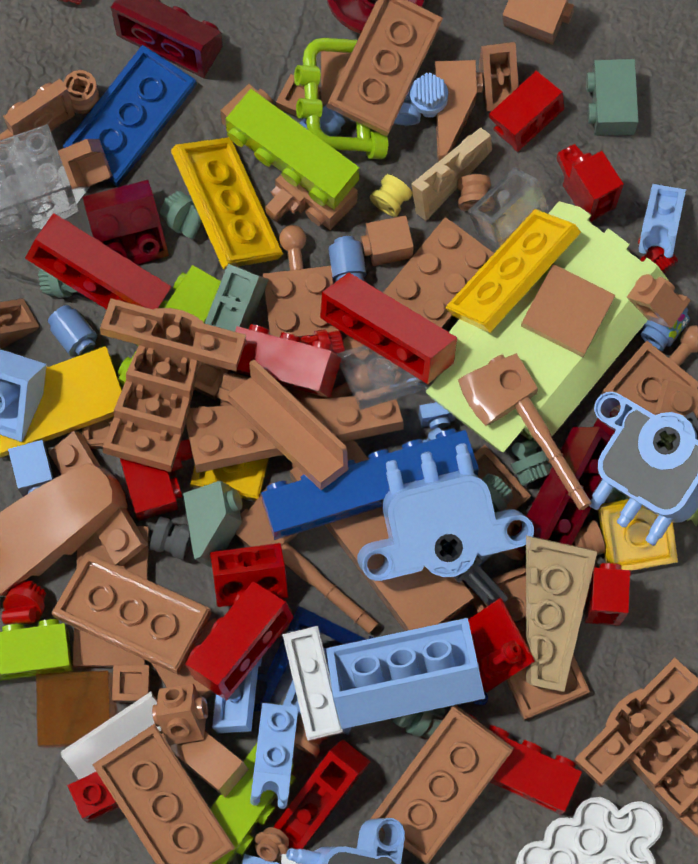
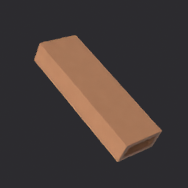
M354 440L342 442L347 448L348 460H354L355 463L368 460ZM292 464L293 469L290 470V479L292 482L301 480L300 477L303 473ZM383 507L325 524L404 631L446 623L472 605L474 597L462 581L458 583L454 577L435 575L425 566L420 572L383 581L371 580L364 574L357 560L360 549L368 543L389 538ZM372 555L367 562V567L369 569L380 568L384 562V555Z

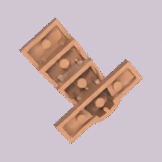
M111 298L100 327V335L139 346L126 372V382L114 408V418L103 445V453L171 472L185 428L199 361L236 371L246 343V335L204 324L202 320L183 310L172 308H155L152 310Z
M73 431L48 452L61 475L28 493L0 512V596H6L14 586L27 580L31 575L40 576L64 554L72 555L95 532L114 564L118 566H123L148 546L127 511L126 497L120 483L113 474L100 466L82 434Z
M674 658L644 689L641 688L630 693L616 705L610 713L603 731L575 758V763L602 787L627 762L656 797L698 839V734L673 715L698 689V678Z

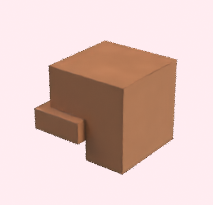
M508 0L503 12V24L505 27L553 45L562 22L570 23L574 13V5L568 3L569 0Z

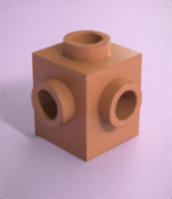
M194 683L159 689L157 704L153 705L152 715L155 725L161 727L168 744L173 745L204 740L208 707L205 698L199 696Z

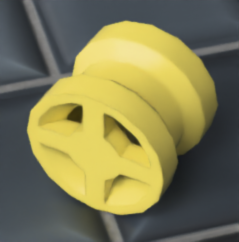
M387 174L381 180L382 186L379 190H374L370 195V200L385 214L396 217L401 212V204L411 198L412 191L403 181Z

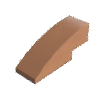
M161 730L160 733L162 734L163 738H164L165 741L167 742V740H166V738H165V736H164V733H163V731ZM207 732L204 733V740L169 745L179 761L224 797L229 794L249 770L243 761Z

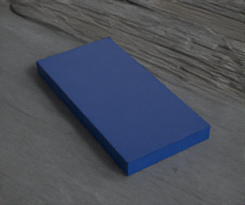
M142 45L68 138L63 148L85 139H99L112 173V177L108 181L118 187L196 87L197 81Z

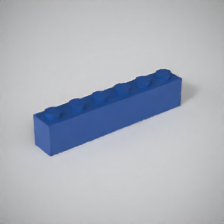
M448 429L438 433L436 439L424 443L422 439H416L403 444L402 449L391 453L387 449L376 451L368 456V460L355 463L354 460H348V470L323 490H320L304 474L300 477L301 480L287 484V481H278L266 487L267 491L261 492V497L274 540L383 507L385 495L390 491L386 475L387 461H397L403 484L424 479L421 467V454L424 452L432 453L438 476L459 471L456 459V446L465 443L471 456L474 474L478 475L479 467L466 430L456 432V429Z

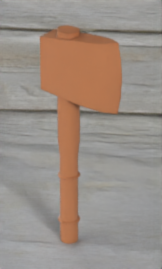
M517 353L506 358L504 355H499L490 360L488 365L458 379L467 403L485 426L516 409L532 437L544 451L549 460L548 463H551L567 489L568 496H571L579 511L592 504L583 490L584 486L580 485L563 457L564 454L558 449L548 427L530 399L537 394L538 387Z
M261 495L249 510L245 509L240 514L242 523L234 536L244 545L253 547L281 543L285 565L320 591L325 598H328L354 621V624L357 623L368 634L375 630L378 623L366 613V610L363 611L336 587L337 585H333L313 564L288 544L298 533L274 540Z

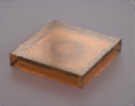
M108 670L36 674L37 742L39 747L69 746L110 719Z

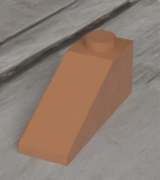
M476 60L435 61L434 75L443 79L448 88L447 105L436 115L438 162L455 148L475 106L476 95L483 91L482 72H476Z

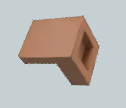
M85 139L57 151L72 190L85 189L112 177L99 139Z

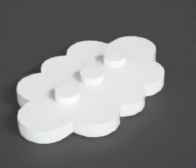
M601 797L589 798L578 806L573 818L565 817L552 821L546 828L543 841H533L525 845L518 853L515 863L656 864L648 848L654 845L661 836L663 829L662 818L658 810L651 804L642 801L631 802L618 810L607 799Z

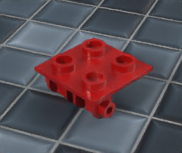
M501 598L468 619L481 681L486 693L535 662Z

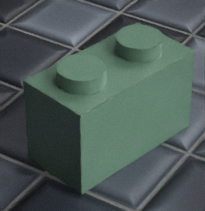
M635 59L594 60L592 72L586 73V92H592L593 102L588 103V124H594V135H634L638 125Z

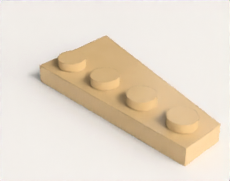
M526 535V645L535 660L534 663L526 667V682L528 684L565 691L597 551Z

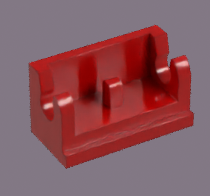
M535 71L489 113V118L496 124L493 128L494 131L509 143L516 152L520 151L565 109L563 91L538 71Z

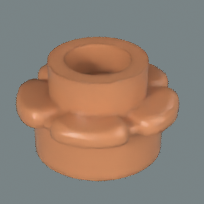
M269 827L255 836V849L263 860L278 862L281 861L282 854H287L289 840L281 830Z

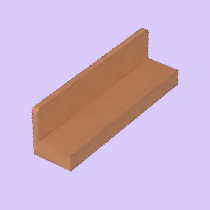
M252 360L249 363L251 378L228 394L229 402L320 490H323L348 470L346 446L260 364Z

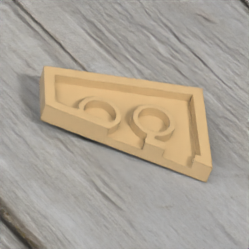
M479 128L472 135H468L460 145L411 183L417 215L427 221L457 189V180L462 176L470 175L492 151L491 135L488 132Z

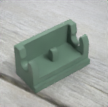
M228 264L204 324L234 332L236 326L249 329L269 279Z

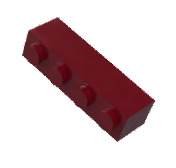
M573 427L560 452L564 454L563 457L580 485L584 486L583 490L591 500L593 493L602 481L598 471V460L610 441L611 436L600 427ZM553 466L526 517L534 526L533 537L572 545L591 507L588 506L579 511L571 496H568L569 493ZM526 545L515 548L526 557Z

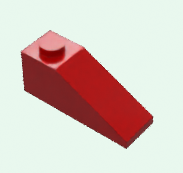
M342 739L328 752L273 828L281 830L287 836L289 848L304 849L371 761Z

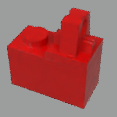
M573 144L558 152L557 160L565 177L563 187L575 206L581 207L591 215L589 218L590 222L616 208L624 183L603 151L594 155L591 153L583 154L576 144Z
M189 439L180 442L171 472L120 458L138 521L178 510L176 499L182 498L177 477L171 479L169 477L176 475L175 470L183 468L182 461L193 458Z

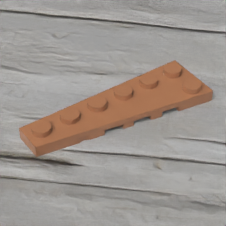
M395 394L298 400L341 442L403 430V419ZM233 405L189 408L186 428L197 473L284 455Z

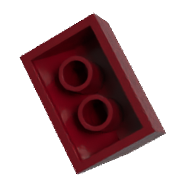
M116 0L111 6L116 35L138 47L144 45L165 60L202 78H205L223 47L222 33L217 26L209 21L203 20L200 22L190 17L180 7L173 6L171 8L161 3L160 0Z

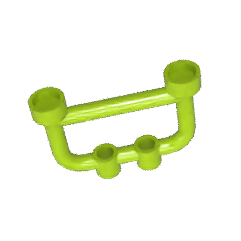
M336 38L313 40L304 50L303 65H297L294 72L295 84L297 86H304L305 98H299L296 104L297 117L299 119H306L307 129L335 150L366 152L369 159H384L388 152V137L379 132H370V128L356 122L357 138L328 136L321 130L320 118L323 106L322 101L318 97L321 73L316 65L317 54L322 51L352 53L358 40Z

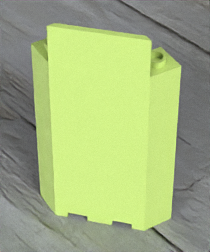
M560 201L549 214L576 224L581 233L553 264L615 294V298L584 357L521 327L527 311L550 270L549 268L491 333L459 319L449 331V333L457 337L454 364L442 372L426 390L431 399L495 449L503 453L519 433L527 439L531 440L533 438L517 410L514 409L497 421L485 426L467 403L458 379L488 365L490 360L499 355H504L506 358L517 353L538 387L537 394L530 399L548 427L551 436H553L647 322L645 316L627 298L637 280L646 274L651 275L654 279L662 277L668 280L659 266L650 259L646 258L642 262L632 255L627 249L630 244L609 228L603 233L599 228L592 225L589 221L591 215L581 207Z

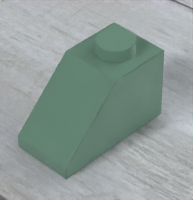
M221 480L183 493L194 559L209 567H212L210 552L226 550L242 523L240 509H242L241 496L236 489Z

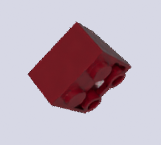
M148 180L82 197L93 238L98 239L104 245L123 257L128 258L136 265L169 256L154 196Z

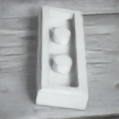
M315 626L282 634L307 741L344 733L333 700L330 673L319 627Z
M149 692L61 751V757L78 779L96 772L92 764L155 724L152 708L153 705L157 704L156 697L152 692Z

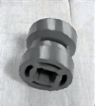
M160 516L152 534L150 550L158 553L167 551L172 553L174 558L184 560L191 545L189 525H175L171 519Z

